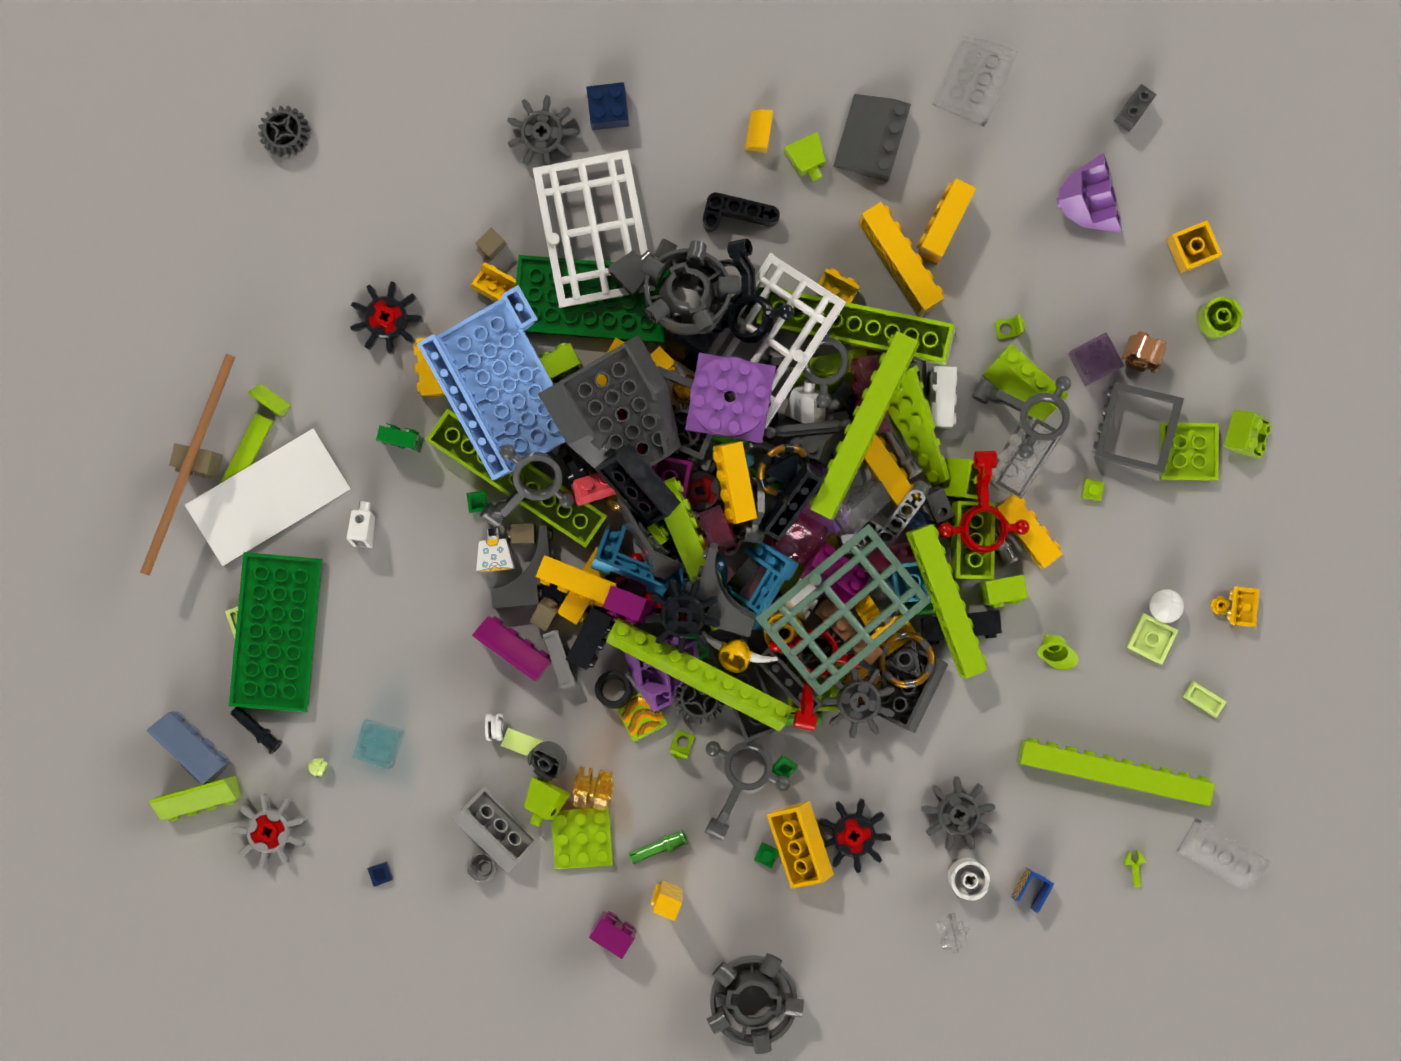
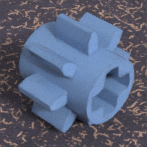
M917 512L910 520L908 526L912 531L924 525L933 524V521L927 512L923 515L921 512Z

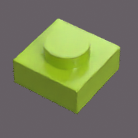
M1084 479L1081 498L1100 502L1105 482Z

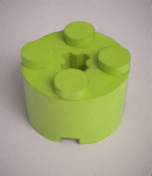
M1222 296L1214 298L1203 305L1197 314L1199 328L1209 338H1222L1236 331L1243 317L1239 303L1232 298Z

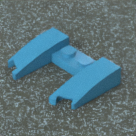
M607 524L591 568L607 575L612 571L646 585V591L658 593L663 597L671 576L666 580L655 577L650 571V565L619 553L626 527L621 524L620 531H611L610 524Z
M764 541L753 550L750 547H746L743 550L767 568L751 599L738 593L729 585L724 584V587L729 592L728 594L739 605L756 613V617L771 605L785 580L790 581L799 565ZM755 619L752 629L761 631L762 626Z

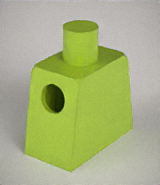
M818 132L784 147L785 156L799 176L809 173L813 182L823 178L819 168L825 166L826 160Z
M532 777L524 804L525 809L533 813L529 823L540 827L543 819H555L570 793L540 777Z

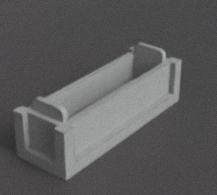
M559 629L542 634L543 639L541 641L545 640L559 682L556 687L560 686V689L576 685L577 682L571 664L565 660L567 652Z

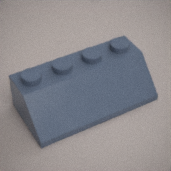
M178 711L168 712L146 730L202 784L214 781L230 764L227 761V756L221 751L215 750L213 748L214 744L209 739L203 738L199 734L198 728L194 725H189L185 721V716Z

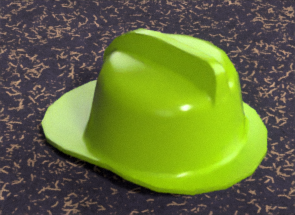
M1048 633L1044 635L1041 646L1037 650V654L1050 666L1060 670H1068L1078 664L1079 657L1077 653L1068 646L1062 636L1049 635Z

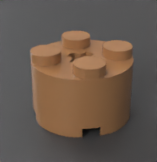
M1139 331L1137 335L1129 337L1121 360L1125 359V364L1137 371L1145 372V369L1151 370L1150 373H1156L1159 371L1165 355L1167 343L1162 339L1149 337V334Z

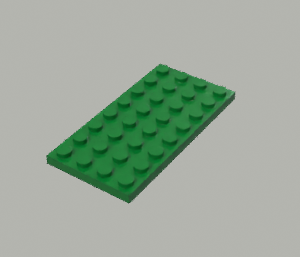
M518 256L516 286L519 285L538 319L525 331L526 333L615 339L616 337L627 341L639 335L643 342L664 343L665 328L661 327L658 323L652 322L647 316L644 292L638 293L635 298L627 295L559 308L550 257ZM558 258L561 277L569 276L566 259ZM573 259L576 274L598 270L596 261ZM604 261L605 268H608L611 264L615 262ZM669 268L665 270V274L656 286L655 291H650V297L659 295V289L664 278L669 273ZM611 275L607 276L610 290L623 288ZM600 278L578 282L580 296L602 292ZM570 283L563 284L565 299L572 298Z
M243 553L228 706L308 712L323 559Z

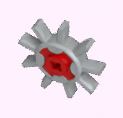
M268 794L260 795L262 811L257 814L246 805L240 807L239 810L242 814L250 819L247 827L239 826L231 829L232 834H246L249 844L238 853L240 857L248 854L254 848L261 852L259 868L263 869L266 867L269 853L273 852L278 854L280 861L284 865L290 862L284 846L289 842L295 846L302 847L306 842L292 835V826L303 823L306 820L305 816L289 820L285 815V811L290 806L292 799L286 798L281 802L279 809L276 810L270 809ZM272 829L273 832L267 833L266 830Z

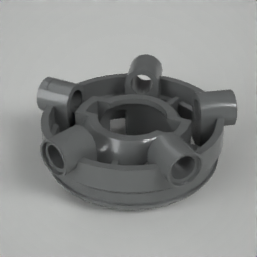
M698 240L691 241L689 248L669 251L657 260L649 256L641 270L647 274L644 284V298L647 306L645 312L652 322L658 323L670 332L681 335L708 333L716 327V324L725 314L731 294H737V276H729L724 266L715 257L706 253L707 245ZM669 268V273L664 278L659 289V295L650 297L651 285L656 288L664 276L665 270ZM702 268L711 273L712 276H706L701 272ZM691 275L699 278L698 284L704 289V293L699 299L701 306L693 309L689 303L678 300L672 293L671 288L672 284L676 281L690 280ZM718 281V302L724 303L721 310L711 317L710 310L715 301V291L712 283ZM674 313L682 316L681 323L672 321Z
M769 953L765 957L757 955L743 956L731 961L729 964L722 962L712 974L715 977V981L710 994L712 1016L707 1018L714 1034L722 1032L727 1038L738 1044L754 1047L755 1054H764L772 1051L771 1043L781 1038L789 1030L795 1017H802L804 999H797L794 982L788 972L781 966L782 960ZM750 962V969L741 971V976L735 981L734 978L737 975V970L734 967ZM753 962H760L758 965L759 969H754ZM778 971L784 976L790 988V993H785L784 1000H782L779 985L777 983L774 984L772 981V977L775 978ZM719 983L727 987L726 993L717 992ZM748 986H759L767 991L769 997L774 999L775 1004L763 1016L747 1017L740 1012L737 1005L733 1004L731 997L733 994H740ZM716 997L726 998L728 1012L736 1022L744 1025L742 1032L730 1027L731 1022L723 1006L721 1005L717 1008ZM782 1005L784 1006L783 1012L786 1016L775 1028L769 1031L768 1027L751 1030V1034H745L747 1026L759 1027L766 1025L776 1015H780Z

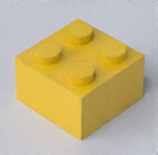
M1208 220L1176 232L1166 239L1180 274L1205 265L1222 256Z

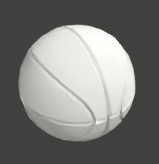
M1163 589L1152 596L1149 603L1150 612L1158 621L1172 623L1182 616L1184 601L1177 592Z

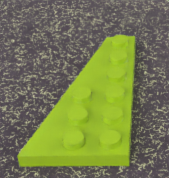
M915 365L907 370L887 411L934 487L948 480L950 475L945 458L939 450L940 441L934 433L936 427L928 400L923 395V383L918 378V365Z

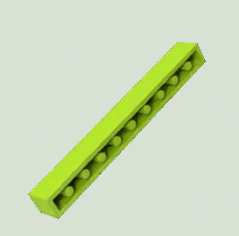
M897 331L895 335H891L887 344L889 348L880 357L879 363L881 365L878 371L874 370L870 378L872 383L869 389L866 388L862 394L863 402L861 406H857L854 410L853 416L855 418L852 424L849 423L844 431V434H846L844 441L839 442L835 450L838 453L835 459H831L827 466L829 471L826 477L823 476L824 482L820 486L818 494H814L810 501V505H812L810 510L831 520L835 519L920 345L918 340Z
M617 618L606 643L779 732L786 724L793 707L684 651L679 653L678 648L664 641L657 644V637Z
M1030 737L1027 740L1021 739L1017 762L1020 764L1211 806L1215 783L1209 782L1208 777L1198 775L1197 779L1191 778L1190 773L1182 771L1174 774L1171 773L1172 769L1164 767L1156 770L1152 769L1153 765L1141 763L1138 766L1133 764L1134 761L1124 758L1120 762L1114 760V756L1103 754L1102 758L1095 756L1096 752L1084 750V753L1077 752L1075 747L1065 746V749L1058 748V744L1047 741L1045 745L1040 744L1039 739Z

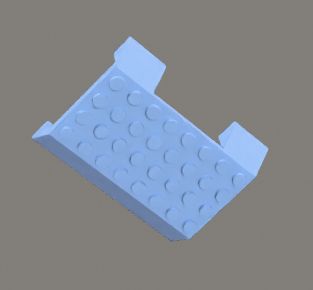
M519 285L503 293L502 299L438 336L433 334L417 343L492 481L514 472V468L517 465L512 460H505L501 457L500 449L506 444L512 445L516 450V454L523 458L525 455L533 452L546 454L566 442L538 396V393L554 384L525 333L538 319Z

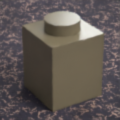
M492 227L475 243L478 247L476 251L484 259L488 257L490 260L507 245L505 240Z
M511 524V528L507 530L508 540H511V544H536V524Z
M544 597L538 604L529 622L547 631L554 621L560 605L555 600Z

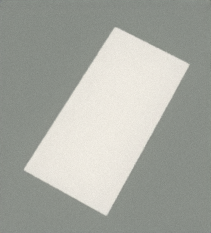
M311 429L185 504L221 565L224 566L244 552L249 551L349 491L350 487L315 430Z

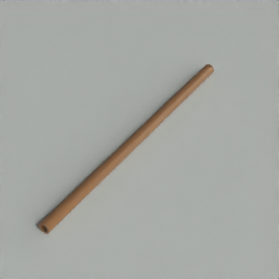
M225 355L140 573L150 576L235 360V357L232 355Z

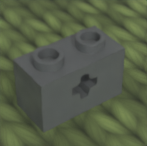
M1140 84L1114 122L1130 132L1157 94L1143 84Z

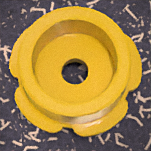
M1218 596L1211 601V609L1215 614L1224 615L1228 612L1230 602L1225 597Z

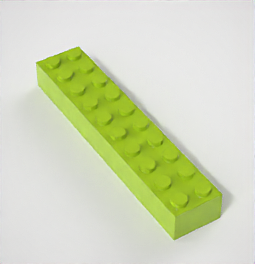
M785 290L791 295L794 293V291ZM771 292L767 298L774 310H778L782 305L787 304L786 300L774 292ZM802 293L799 300L815 310L823 297ZM830 301L821 315H828L835 304ZM846 302L834 321L833 326L830 328L829 337L835 338L844 345L886 353L889 348L887 344L891 335H895L898 331L920 342L913 359L947 366L956 327L951 323ZM794 306L793 317L785 320L779 331L799 335L810 316ZM762 308L760 309L757 318V324L759 326L763 320ZM818 321L807 337L814 338L820 328Z
M446 409L426 441L507 496H510L516 489L513 483V472L492 481L457 415ZM529 463L523 467L520 473L522 482L531 489H544L553 482L552 478ZM562 485L560 486L559 489H560L563 493H571V494H572L571 491H569L568 489H566V488L563 487ZM555 495L545 500H530L524 497L519 502V504L586 549L608 519L607 515L589 503L577 506L575 501L572 507L564 508L560 505L559 499Z

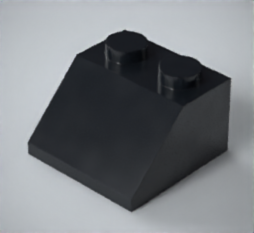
M673 333L664 351L671 358L696 372L699 353L707 354L716 337L710 333L694 335Z

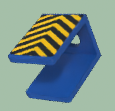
M1026 868L1011 898L1019 902L1034 875L1044 881L1031 906L1034 912L1039 913L1054 883L1035 871Z

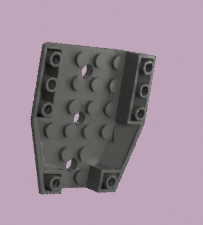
M639 335L538 393L567 445L593 468H596L618 448L629 442L636 449L640 443L646 445L647 451L641 456L649 463L650 467L670 456L681 447L668 385ZM599 374L604 375L607 379L604 386L597 383L596 379ZM619 409L626 411L627 417L625 420L618 419L617 411Z

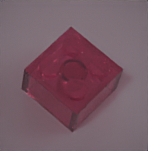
M721 505L698 513L700 519L697 520L701 531L703 530L707 535L704 538L707 547H710L711 542L719 544L717 554L739 545L731 524L725 518V509Z
M801 512L780 542L774 539L773 548L805 566L827 542L828 527Z

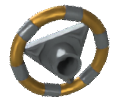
M899 632L889 637L882 645L881 649L884 652L879 656V667L882 675L891 684L900 688H913L924 683L932 674L935 666V655L932 646L923 636L914 632ZM913 639L886 661L889 647L894 642ZM916 641L920 643L928 656V663L922 675ZM886 665L915 675L918 678L907 681L899 680L892 675Z

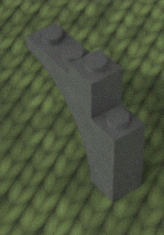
M539 526L537 549L526 570L509 584L491 589L493 609L539 604L540 600L543 599V589L539 588V585L543 584L539 582L540 578H537L536 574L544 555L555 559L554 548H550V541H553L552 529L549 530L548 526Z
M711 542L709 548L705 547L702 557L706 559L705 565H700L697 577L693 576L692 582H687L685 593L690 592L692 584L696 579L700 580V587L695 596L700 601H704L712 596H716L718 602L713 606L705 608V616L720 620V626L715 628L750 637L756 613L739 605L724 588L717 568L719 544Z

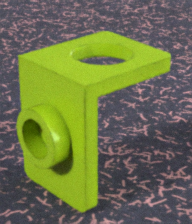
M1017 314L1014 318L995 321L997 339L1018 337L1024 333L1025 323L1021 318V314ZM1002 324H1008L1011 327L1009 334H1003L1000 331Z
M677 730L669 752L672 753L671 756L680 760L683 758L687 759L695 736L682 730ZM680 736L688 738L689 743L686 747L678 745L677 740Z

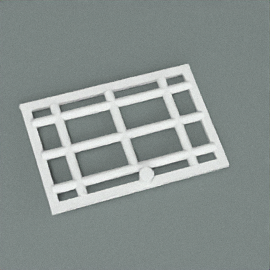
M628 150L533 168L559 308L630 295L624 288L609 289L607 276H610L608 269L605 268L598 233L620 228L625 255L632 251L627 226L635 225L641 255L648 250ZM622 160L625 174L617 175L615 161ZM608 164L610 177L588 181L587 166ZM578 168L581 182L559 186L557 172ZM542 175H550L552 188L544 189ZM625 181L627 182L633 218L628 219L625 217L619 186L620 182ZM611 184L618 220L597 224L590 188ZM583 190L589 226L568 230L561 194ZM546 196H554L569 276L561 277L555 247L559 243L560 238L558 234L552 231ZM591 234L598 270L576 274L569 238ZM600 278L602 292L580 296L579 281ZM570 283L573 297L565 299L563 284ZM651 285L650 291H655V287ZM643 286L642 289L639 291V293H643V292H644V286Z
M773 253L768 255L755 276L756 291L760 284H762L765 288L760 295L761 297L767 299L770 293L774 292L786 300L787 304L792 307L795 306L809 315L810 318L790 350L774 340V337L785 321L781 317L777 318L771 332L766 338L761 340L763 342L750 361L759 363L769 346L785 356L775 372L772 391L791 361L794 359L798 362L777 396L771 395V405L768 408L765 428L769 425L846 304L844 300L777 258ZM774 264L778 268L771 279L768 280L765 276ZM784 272L800 281L792 295L776 285ZM807 286L823 296L815 310L799 300ZM831 301L835 305L828 316L824 317L821 314ZM759 303L754 304L745 320L740 316L747 305L740 311L737 324L741 326L739 330L742 334H745L746 331L753 333L757 330L752 325V322L762 308ZM816 322L821 323V327L805 352L799 350ZM725 328L718 335L707 354L716 355L731 332L730 328ZM734 336L722 357H731L740 340ZM732 391L727 393L730 396L728 402H733L736 395Z

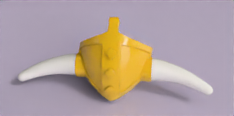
M704 631L701 632L707 642L720 651L718 654L719 661L730 672H743L747 669L749 662L767 663L778 660V657L762 656L749 651L743 639H735L727 643L712 638Z

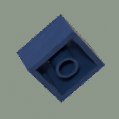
M624 82L586 86L592 130L629 126Z

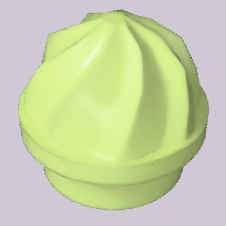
M323 758L313 759L308 764L310 773L315 777H323L328 767V762H325Z

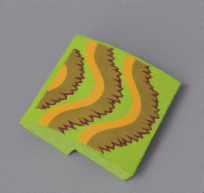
M641 692L632 696L624 707L617 709L633 742L668 725L661 709L655 712L652 711Z

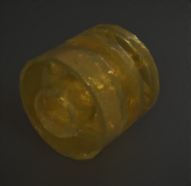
M580 766L573 785V807H579L580 799H584L583 808L586 809L589 800H592L593 810L606 812L608 801L611 802L613 793V771L600 769L598 776L593 777V768H589L588 776H585V767Z

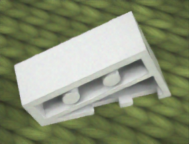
M934 366L929 371L928 403L935 429H951L953 424H956L954 406L957 403V394H955L957 367Z

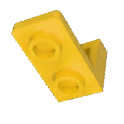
M869 594L854 606L864 626L880 614ZM883 621L879 626H877L873 631H871L869 635H873L875 630L879 627H884L886 625L885 622Z

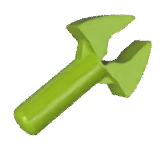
M1128 850L1123 864L1131 866L1133 886L1139 888L1141 887L1139 866L1142 863H1146V860L1136 850L1137 859L1134 863L1131 859V851Z

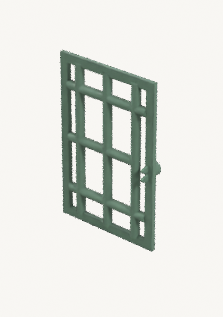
M867 524L755 619L817 696L820 697L927 606L931 599L873 528ZM868 536L872 542L860 551L856 544ZM876 548L880 550L891 564L881 574L877 572L866 558ZM850 550L854 557L820 584L822 580L820 574ZM860 562L874 580L844 604L830 586ZM895 571L910 587L900 597L895 594L885 581ZM807 585H819L791 610L785 606L789 600ZM880 586L893 603L863 628L850 612V609L876 587ZM825 592L838 610L808 634L795 616ZM916 595L920 601L908 610L904 603ZM898 609L902 616L873 640L869 633ZM779 610L783 616L771 625L767 619ZM844 616L856 630L857 634L828 658L814 640ZM788 622L803 639L792 649L789 648L777 633ZM863 639L867 646L837 670L833 664ZM807 646L822 663L811 673L796 656ZM828 670L831 676L820 685L816 678Z

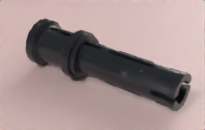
M235 707L231 711L230 715L256 737L257 743L263 744L269 750V754H273L280 748L283 741L274 737L270 729L263 728L241 707Z

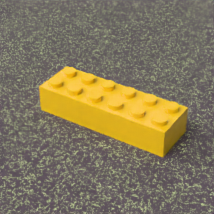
M879 202L861 214L858 224L919 317H921L943 301L944 292L939 285L936 286L932 279L934 277L930 270L925 269L922 265L923 260L918 253L915 254L911 248L913 245L910 239L904 237L901 233L902 228L890 216L892 213L889 207Z

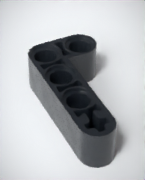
M714 192L707 198L703 214V227L708 232L716 231L722 216L773 227L779 221L780 212L777 207ZM714 199L721 202L717 207L712 206L710 203ZM731 204H737L739 206V209L737 211H731L729 209V206ZM750 208H754L758 213L751 216L747 211ZM761 210L764 211L762 218H760V216H761ZM770 213H773L772 220L768 219ZM708 218H714L716 220V223L714 225H708L706 223V220Z

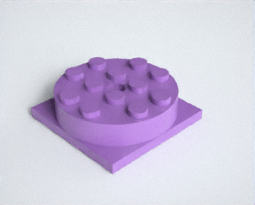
M699 353L695 377L691 387L685 430L762 444L776 366L750 362L737 357H721ZM732 391L736 398L733 402H727L724 396Z

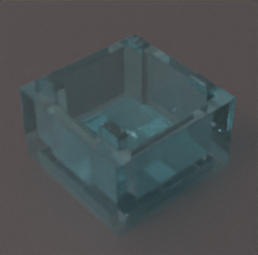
M370 719L364 720L352 758L386 769L393 768L405 730Z

